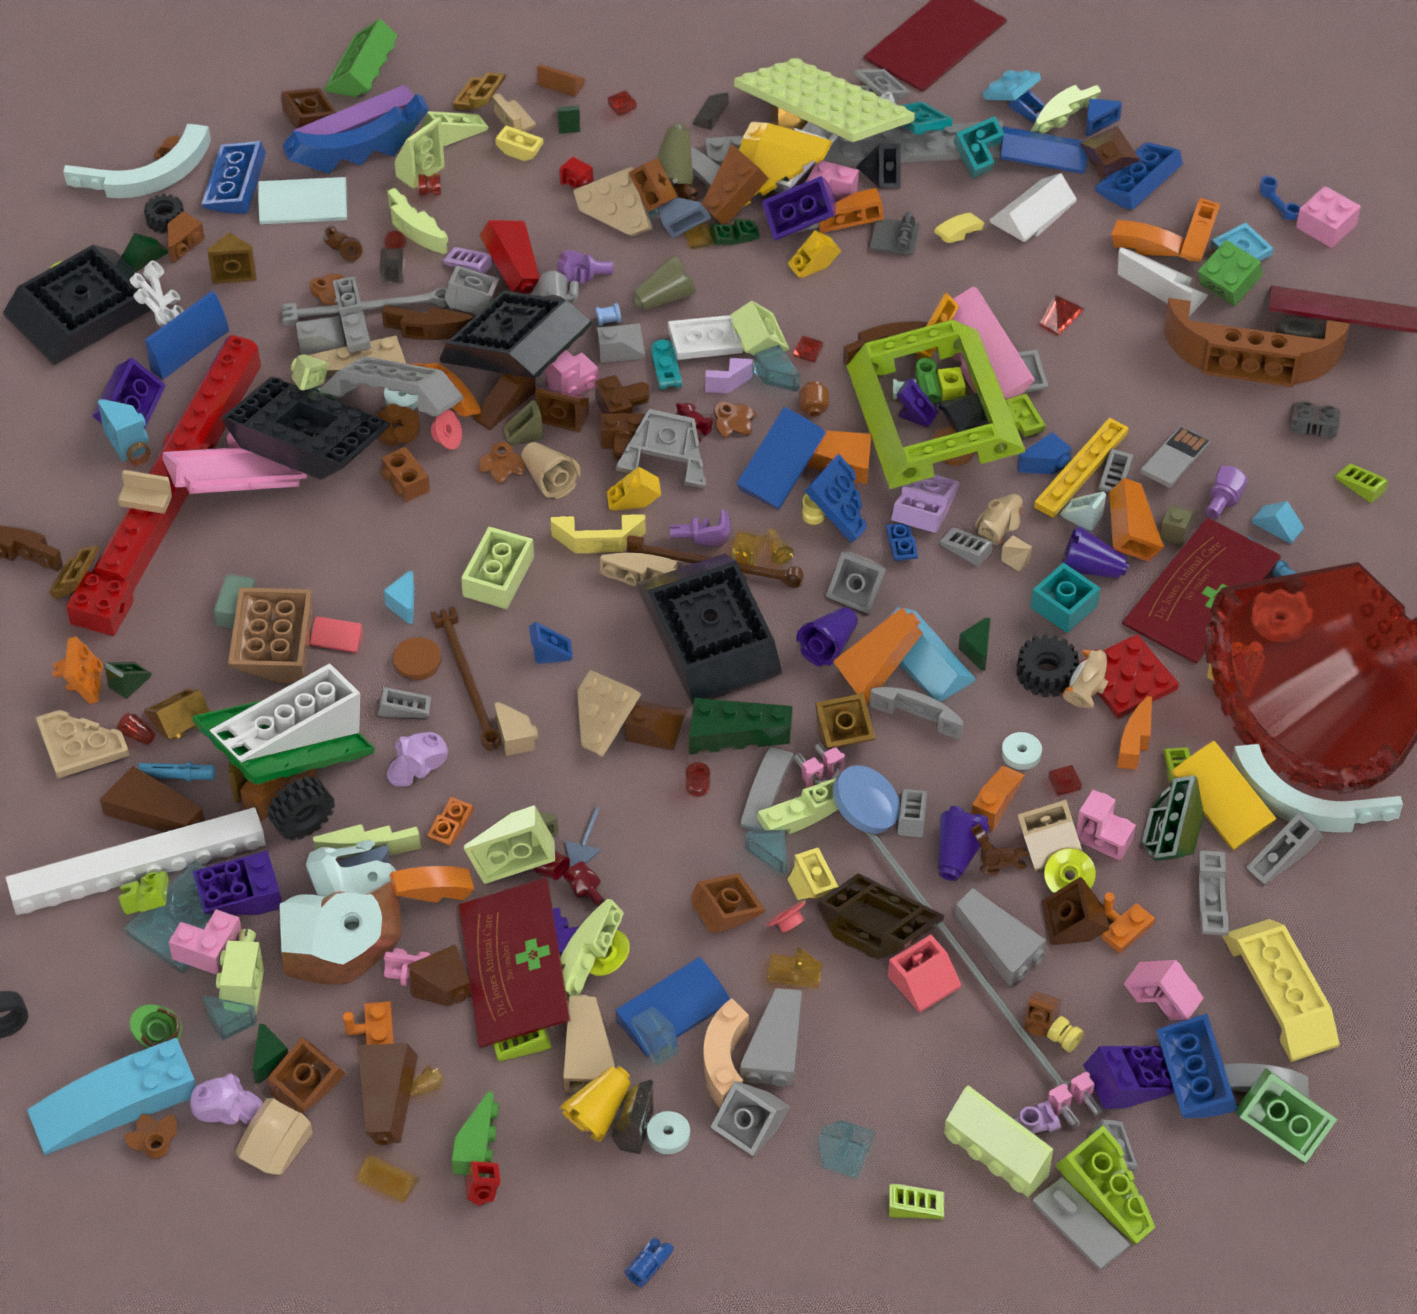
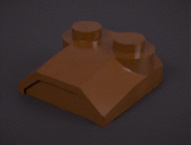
M320 88L282 91L281 93L282 110L296 129L337 113Z

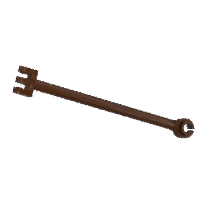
M633 535L627 537L626 553L650 554L693 564L712 558L644 545L643 537ZM737 562L741 572L745 574L781 580L782 583L792 588L800 587L803 582V571L797 566L781 571Z
M450 607V615L448 616L445 609L440 610L441 618H438L435 611L431 612L435 629L444 628L483 731L481 734L482 746L486 750L492 751V742H494V750H497L501 745V735L490 724L454 630L453 624L459 623L454 607Z

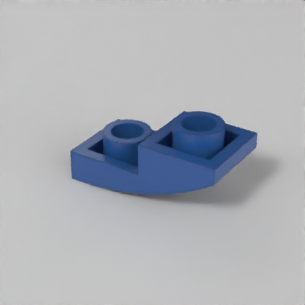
M903 523L886 525V534L894 561L918 559L915 538L912 537L910 525Z

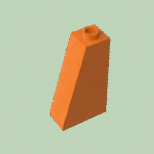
M825 430L826 435L808 462L807 467L822 471L835 456L840 454L855 471L856 480L854 481L867 484L872 434Z
M1123 478L1109 492L1114 550L1149 562L1164 546L1142 485Z
M903 607L833 661L857 694H864L866 704L870 702L872 688L882 687L923 634L918 627L921 623L913 612L908 614Z

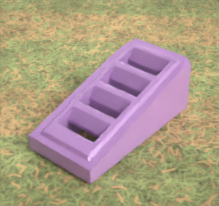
M454 247L443 260V264L454 269L457 265L485 274L492 266V257L485 252Z

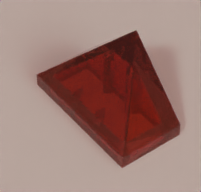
M1055 295L1040 322V326L1059 336L1084 311V308L1065 297Z

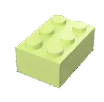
M488 527L461 578L463 597L508 609L534 558L533 539Z

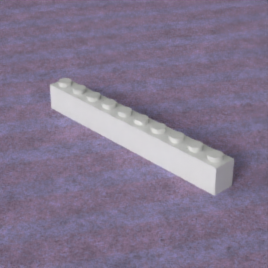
M254 807L6 877L16 915L27 914L37 909L56 906L62 902L81 899L87 895L106 892L115 887L140 881L142 877L151 872L159 873L166 871V873L180 871L193 865L205 864L211 860L230 857L247 850H255L265 845L264 833L256 808Z

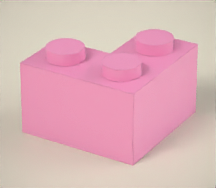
M822 160L815 164L806 182L822 176L830 184L834 199L842 200L857 191L859 170Z
M565 350L554 363L545 369L547 390L580 395L588 389L594 388L595 381L599 380L598 367L582 352L573 357Z
M1092 790L1079 811L1076 830L1079 841L1121 861L1134 839L1136 824L1131 823L1126 818H1120L1113 814L1116 799L1111 798L1105 793Z
M215 910L204 930L180 922L169 940L172 959L216 975L221 973L223 968L220 964L222 950L226 951L228 940H239V931L242 930L239 917Z
M1176 960L1139 962L1124 983L1138 1003L1156 1002L1170 1021L1189 1019L1204 998L1197 989L1196 984L1190 980L1182 965Z

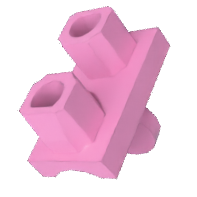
M395 948L392 952H386L384 956V977L401 979V986H407L409 982L407 965L431 954L420 951L417 956L407 955L404 949Z

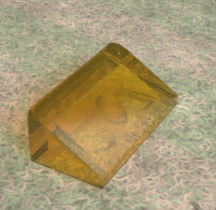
M707 221L684 232L691 250L715 245Z
M367 1155L357 1178L358 1181L405 1203L420 1177L374 1155Z

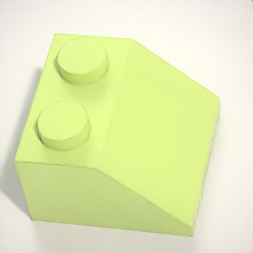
M750 301L730 315L733 320L732 327L742 340L740 345L747 354L750 353L755 357H762L789 350L774 314L754 301Z

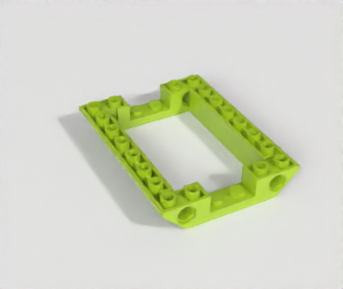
M949 320L868 342L863 345L847 365L849 376L868 430L872 434L871 438L889 489L935 477L932 463L976 452L979 463L984 464L1025 452L1024 445L978 330L955 320ZM930 348H936L940 360L950 358L962 352L989 424L902 447L877 375L883 376L896 372L894 358Z

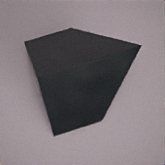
M878 144L856 168L878 188H901L900 144Z

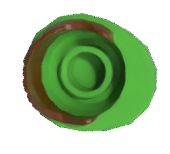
M144 1005L137 1008L130 1019L131 1033L146 1048L177 1038L178 1041L180 1039L182 1031L180 1019L170 1009L158 1005Z

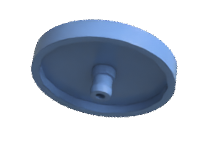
M851 766L836 778L833 785L834 801L840 813L850 824L861 831L878 834L887 831L896 823L900 815V801L895 789L883 775L869 767Z

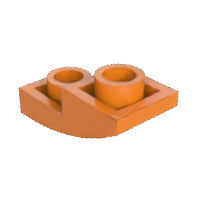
M450 797L443 813L437 815L427 837L451 846L466 826L474 811V806Z

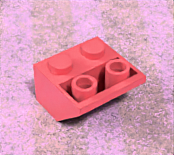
M932 935L927 936L889 960L888 978L919 1013L961 988L960 980L947 952Z

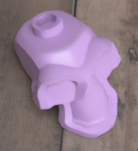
M434 732L417 733L408 737L401 736L395 744L397 758L390 764L387 771V779L392 785L403 787L410 786L413 783L414 775L417 778L426 777L431 770L438 768L447 759L449 751L444 739Z
M232 1073L227 1074L225 1077L215 1078L197 1085L192 1091L190 1099L191 1111L197 1119L204 1122L221 1121L229 1125L236 1124L239 1118L245 1124L250 1123L263 1104L259 1097L249 1091H244L240 1085L239 1078Z

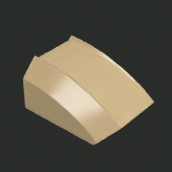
M275 1098L266 1099L244 1132L237 1146L236 1153L240 1159L265 1173L282 1175L313 1134L311 1122L301 1112L299 1113L278 1102Z

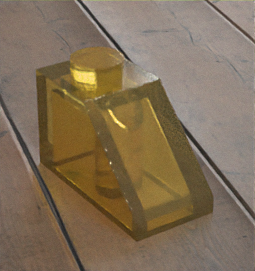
M746 529L738 531L731 547V558L738 563L756 566L768 535Z

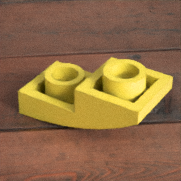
M965 213L943 222L935 228L934 232L942 237L943 241L954 243V241L964 240L966 233L982 230L984 222L972 213Z

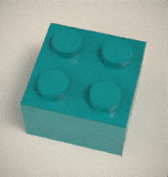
M1062 563L1032 590L1030 608L1068 633L1098 607L1101 588L1065 563Z

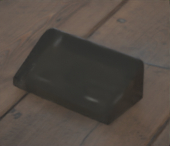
M729 93L710 95L695 117L692 125L713 130L729 104Z

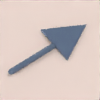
M595 807L581 844L565 840L570 867L581 861L587 864L602 851L599 848L586 845L600 810L599 807Z

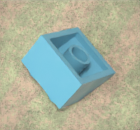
M104 399L98 400L104 433L122 462L148 452L146 442L149 441V438L143 428L146 426L143 415L141 413L138 414L132 405Z

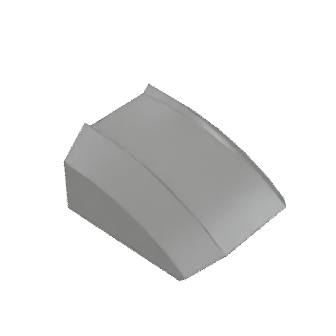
M456 265L444 299L450 309L456 308L476 316L492 301L499 278Z

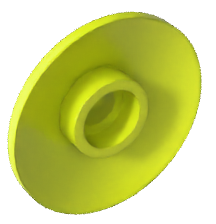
M1068 848L1054 853L1049 858L1045 866L1044 877L1047 886L1053 893L1079 877L1083 878L1091 889L1095 882L1096 870L1093 861L1087 854L1077 849ZM1072 872L1075 877L1072 880H1068L1065 874Z
M616 930L605 957L596 956L593 967L589 972L590 974L595 976L608 975L624 963L629 954L630 944L623 932Z

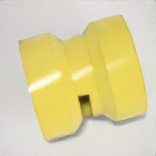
M806 494L802 501L803 520L812 525L823 522L825 513Z
M1063 1016L1057 1018L1047 1033V1037L1053 1042L1058 1041L1068 1053L1078 1046L1084 1035L1082 1029L1070 1025L1069 1020Z

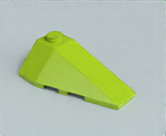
M1103 1125L1057 1162L1055 1166L1075 1190L1133 1244H1137L1155 1228V1225L1143 1197L1139 1195L1134 1184V1175L1132 1171L1128 1170L1123 1158L1125 1154L1122 1147Z

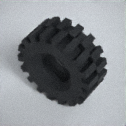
M1043 634L1042 639L1034 636L1032 642L1028 639L1024 646H1021L1018 653L1016 674L1019 676L1018 681L1020 684L1025 683L1024 688L1027 691L1033 689L1032 694L1038 695V692L1043 693L1042 697H1048V693H1052L1053 697H1056L1059 691L1063 694L1064 690L1069 687L1071 677L1079 665V654L1077 651H1074L1075 647L1072 643L1067 645L1068 640L1063 638L1059 641L1056 635H1053V638H1048V634ZM1051 664L1057 669L1046 671L1041 669L1039 665Z
M307 776L302 781L298 778L294 780V784L288 783L285 785L286 789L284 791L280 789L277 792L278 797H273L271 800L273 805L268 806L269 812L267 815L279 833L285 839L295 840L297 837L300 840L304 838L305 834L309 836L313 834V830L317 829L318 831L322 828V823H327L329 820L327 816L332 815L334 812L332 808H335V803L333 802L335 800L319 779L317 780L316 777H311L310 779Z

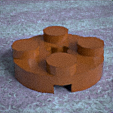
M393 403L389 404L386 409L377 415V417L391 423L390 427L378 437V440L386 445L399 446V443L403 442L409 444L420 433L419 415L410 408ZM400 424L402 427L397 426L396 428H393V425Z

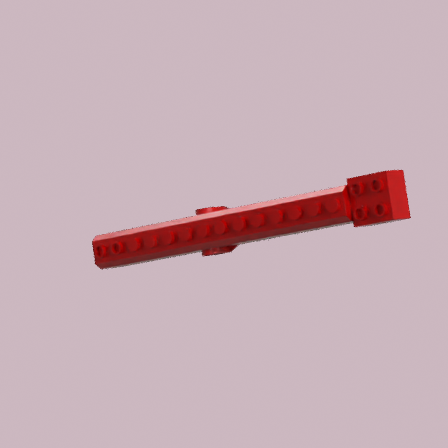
M230 335L226 338L172 433L168 432L163 441V449L148 473L169 478L172 497L165 514L134 508L127 509L92 572H86L66 605L70 625L110 636H115L134 602L133 591L189 494L187 487L175 488L162 459L163 452L215 449L226 429L225 424L222 422V416L242 401L261 367L258 345L253 340L235 335Z

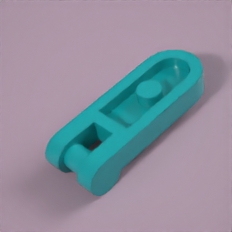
M665 339L655 341L651 345V356L659 390H664L670 386L675 388L682 387L681 374L672 343Z

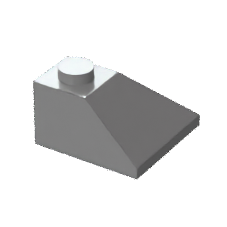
M340 316L295 322L301 355L309 356L310 354L345 347Z
M640 323L595 327L600 363L645 359Z
M851 551L842 552L826 597L870 614L886 568L869 558Z
M735 1081L711 1128L750 1155L756 1156L778 1131L790 1106L767 1091Z

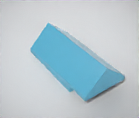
M897 607L895 611L892 613V615L895 612H897L901 607ZM904 608L908 614L913 612L921 623L918 627L923 634L899 665L930 697L939 702L975 682V677L915 610Z

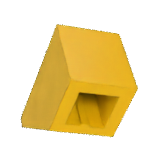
M814 231L787 264L799 278H803L828 268L839 255L841 249L831 237Z
M637 467L606 491L609 509L616 511L647 507L661 496L659 478L641 467Z

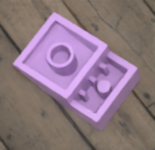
M935 475V477L903 485L901 496L894 504L891 520L936 533L950 509L960 481Z

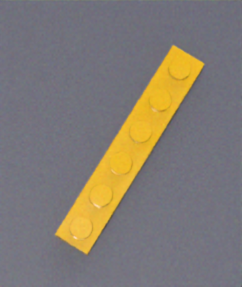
M1109 417L1036 499L1034 508L1054 518L1110 454L1111 448L1115 449L1128 435L1129 427Z

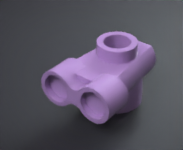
M1049 1101L1039 1103L1035 1107H1025L1021 1110L1020 1116L1014 1119L1034 1135L1046 1130L1050 1133L1061 1129L1060 1121L1054 1114Z

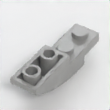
M355 276L334 280V290L349 353L370 349L371 344Z

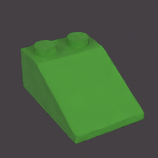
M1268 1068L1264 1069L1237 1107L1238 1110L1235 1111L1240 1118L1305 1163H1307L1337 1121V1118Z

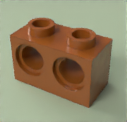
M406 446L381 458L382 468H380L382 477L385 481L389 480L397 496L400 495L405 502L430 492L428 474Z

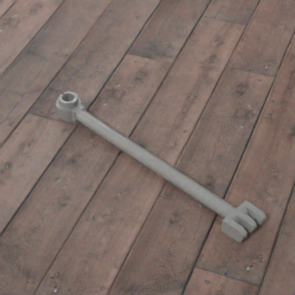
M437 288L430 292V294L361 302L362 310L381 309L384 305L398 307L432 303L444 308L448 306L444 299L447 288ZM296 303L283 304L281 306L282 324L284 326H294L295 322H298V318L340 313L338 305L297 309Z

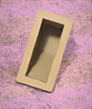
M500 702L494 703L495 719L505 755L510 756L534 751V740H538L536 725L531 726L529 716Z

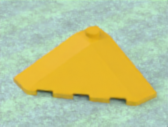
M751 122L742 138L739 151L757 165L769 178L757 192L765 195L777 188V181L782 180L784 177H788L790 180L804 172L802 168L804 165L809 164L811 161L817 164L824 160L832 142L825 138L770 123Z

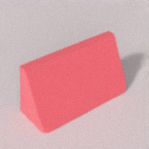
M316 616L310 646L357 653L363 637L362 624Z

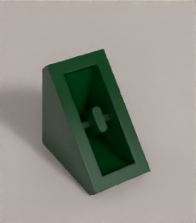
M579 105L557 107L556 117L559 134L580 132Z
M134 233L121 257L136 271H139L150 261H156L168 254V250L155 238Z
M988 617L960 633L958 649L980 670H986L991 620Z
M106 662L104 666L109 688L125 699H128L152 675L150 671L136 662Z
M259 1024L252 1068L255 1083H262L289 1053L287 1046L265 1024Z

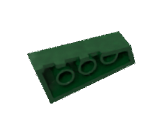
M694 698L689 734V755L698 754V751L710 750V753L720 752V748L735 747V750L745 749L747 745L764 747L790 744L793 706Z

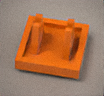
M77 636L68 638L66 658L52 665L55 669L52 675L55 678L64 676V679L69 683L65 686L68 691L76 690L89 704L99 702L103 664Z

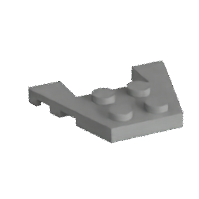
M649 409L617 463L615 470L631 473L638 467L640 453L687 463L684 485L704 489L706 479L703 475L702 459H700L699 441L694 418Z

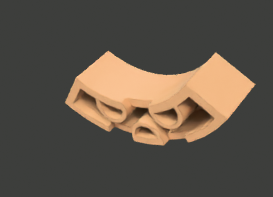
M732 998L712 1018L704 1040L703 1070L706 1085L712 1099L719 1108H721L735 1081L743 1083V1079L738 1075L733 1066L731 1055L740 1039L749 1032V1015Z

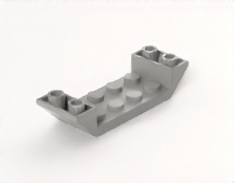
M363 356L340 369L321 388V393L330 394L332 397H342L345 393L356 389L362 383L368 384L369 387L373 388L385 387L389 391H406L410 395H418L419 411L426 412L430 416H439L463 400L462 394L442 370Z

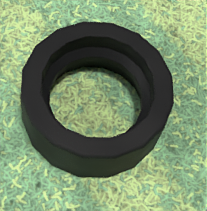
M0 991V1013L11 1011L5 1016L0 1017V1038L13 1035L19 1031L29 1018L23 998L17 992Z

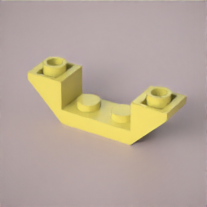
M622 515V530L575 531L574 516L551 517V536L574 553L623 552L627 548L628 536L642 537L646 534L645 515Z

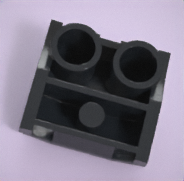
M977 393L945 400L938 406L956 433L989 424Z

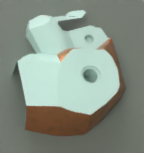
M373 840L360 841L356 846L339 849L321 847L309 853L306 871L317 895L299 894L280 903L281 950L285 976L324 985L349 984L371 969L401 939L400 896L395 895L389 876L391 872L397 870L389 863H383L378 860L352 867H340L335 860L337 856L369 851L372 846H375Z

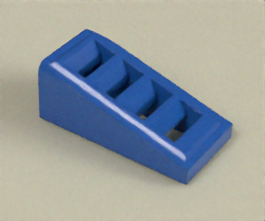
M1027 90L1015 101L1011 100L1008 106L1035 123L1046 105L1030 90Z

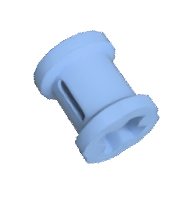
M614 303L613 306L606 308L595 307V315L599 327L603 326L604 323L614 321L621 323L618 303Z

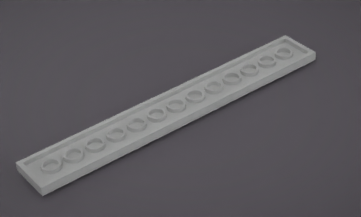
M998 121L1000 127L1002 128L1003 122ZM980 122L955 123L951 127H945L943 131L929 130L925 131V134L915 135L908 129L896 127L855 142L839 136L829 148L823 161L841 166H857L878 144H900L901 163L962 159L953 142L957 132ZM743 136L706 138L707 157L720 167L731 144L739 150ZM1001 143L988 149L992 157H1000Z

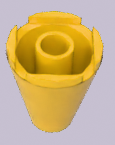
M611 1066L563 1102L559 1109L563 1110L562 1114L579 1130L591 1131L590 1138L601 1142L631 1085L629 1081L630 1074L620 1066L617 1068Z

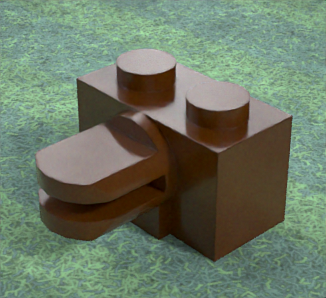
M617 375L595 381V400L602 413H633V407L649 403L650 389L642 381L623 387Z
M601 413V449H613V457L619 462L646 413Z

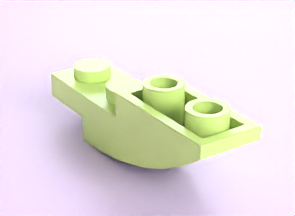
M1076 85L1067 88L1048 102L1036 119L1031 131L1045 134L1051 128L1064 126L1068 122L1070 115L1076 113L1081 108H1088L1089 98L1097 99L1102 91L1098 85L1082 91Z
M396 188L388 190V202L393 225L415 243L438 253H447V234L444 230L441 231L438 228L435 219L429 217L425 211L418 213L414 207L411 208L406 197L403 194L401 195Z
M836 778L803 789L800 797L758 811L756 818L768 836L784 830L788 834L802 830L838 810L833 797V785Z
M607 899L582 923L561 955L567 1000H569V996L580 995L596 956L605 957L616 930L621 923L624 912L612 899Z

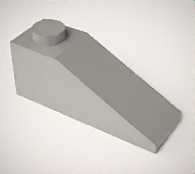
M1298 813L1246 868L1266 885L1304 857L1322 839L1323 835L1304 816Z

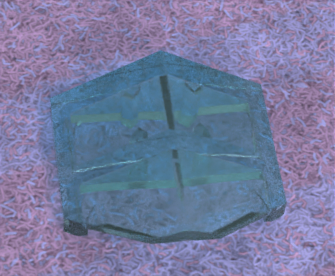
M843 1120L823 1127L818 1139L823 1167L858 1179L876 1132Z

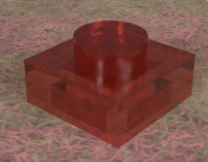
M626 90L607 98L608 105L618 116L637 108V102Z
M802 335L794 350V357L815 363L823 349L824 342Z
M1073 765L1049 771L1048 777L1057 796L1081 790L1082 783Z

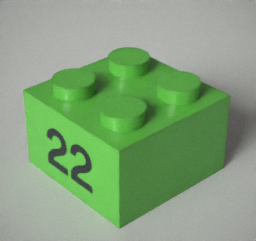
M1225 240L1198 270L1200 285L1233 306H1236L1263 276L1260 260Z

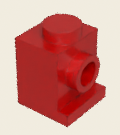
M574 156L559 168L561 185L568 184L570 187L578 189L594 182L593 167Z
M471 1161L465 1183L467 1200L472 1201L476 1205L494 1202L498 1186L500 1187L501 1184L498 1163ZM478 1173L490 1175L489 1178L479 1177Z

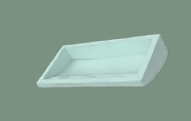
M346 177L258 181L260 225L347 220Z

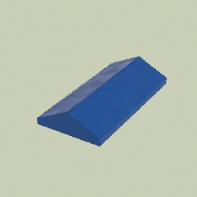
M1002 126L1001 129L1004 137L1000 146V159L1084 174L1087 155L1080 146V143L1084 141Z

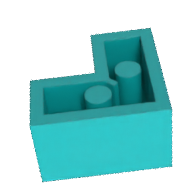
M995 116L957 132L953 142L972 179L991 171L995 163L988 149L1000 144L1004 137V133Z

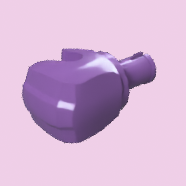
M562 251L557 260V270L566 276L568 282L577 281L579 284L587 282V280H592L594 274L612 275L613 262L594 261L591 254L584 255L577 251Z
M1222 465L1219 468L1215 477V485L1210 490L1212 502L1206 509L1208 517L1218 519L1224 507H1231L1240 501V497L1247 486L1248 477L1237 467Z
M721 509V516L716 526L710 527L709 518H705L699 524L698 516L693 517L691 524H670L671 539L692 538L695 544L708 547L722 546L726 543L731 531L730 517L724 509Z

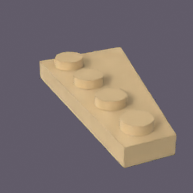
M397 336L370 341L371 348L349 353L348 346L309 355L329 362L326 377L334 376L340 369L363 356L406 364Z

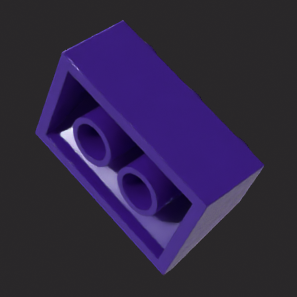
M822 176L762 201L774 241L835 216L836 202L830 184Z
M131 357L116 366L100 400L104 399L132 405L138 414L141 413L147 426L166 384ZM97 404L92 417L102 424L99 405Z

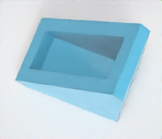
M1288 501L1264 505L1251 520V523L1289 544H1292L1304 530V526Z
M408 571L384 590L385 606L408 624H413L415 584L413 571Z

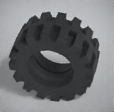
M162 194L161 197L156 195L154 196L155 199L150 198L149 203L146 202L145 204L146 223L150 230L153 229V232L157 233L160 231V234H164L167 231L168 234V223L182 213L184 207L178 197L173 198L171 194L168 196ZM165 212L169 213V214H167V215H159V214L165 213Z

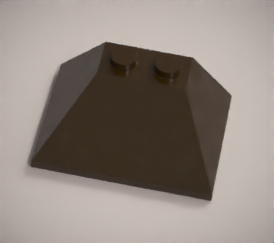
M859 873L817 902V907L835 939L877 960L905 949L943 921L945 916Z

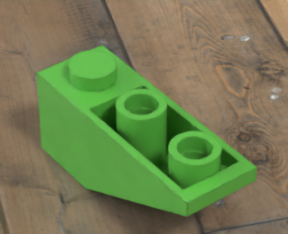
M488 1091L455 1136L452 1157L453 1174L468 1175L471 1161L493 1162V1150H489L490 1142H495L496 1126H492L493 1119H498L499 1103L494 1101V1092Z

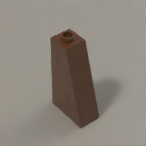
M134 766L100 798L104 815L161 832H168L205 821L202 807Z
M408 1043L359 1045L365 1132L376 1144L381 1146H388L390 1143H401L418 1055Z

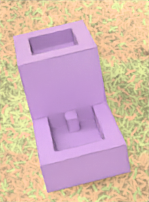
M730 358L729 371L706 370L705 392L728 394L752 378L753 359Z

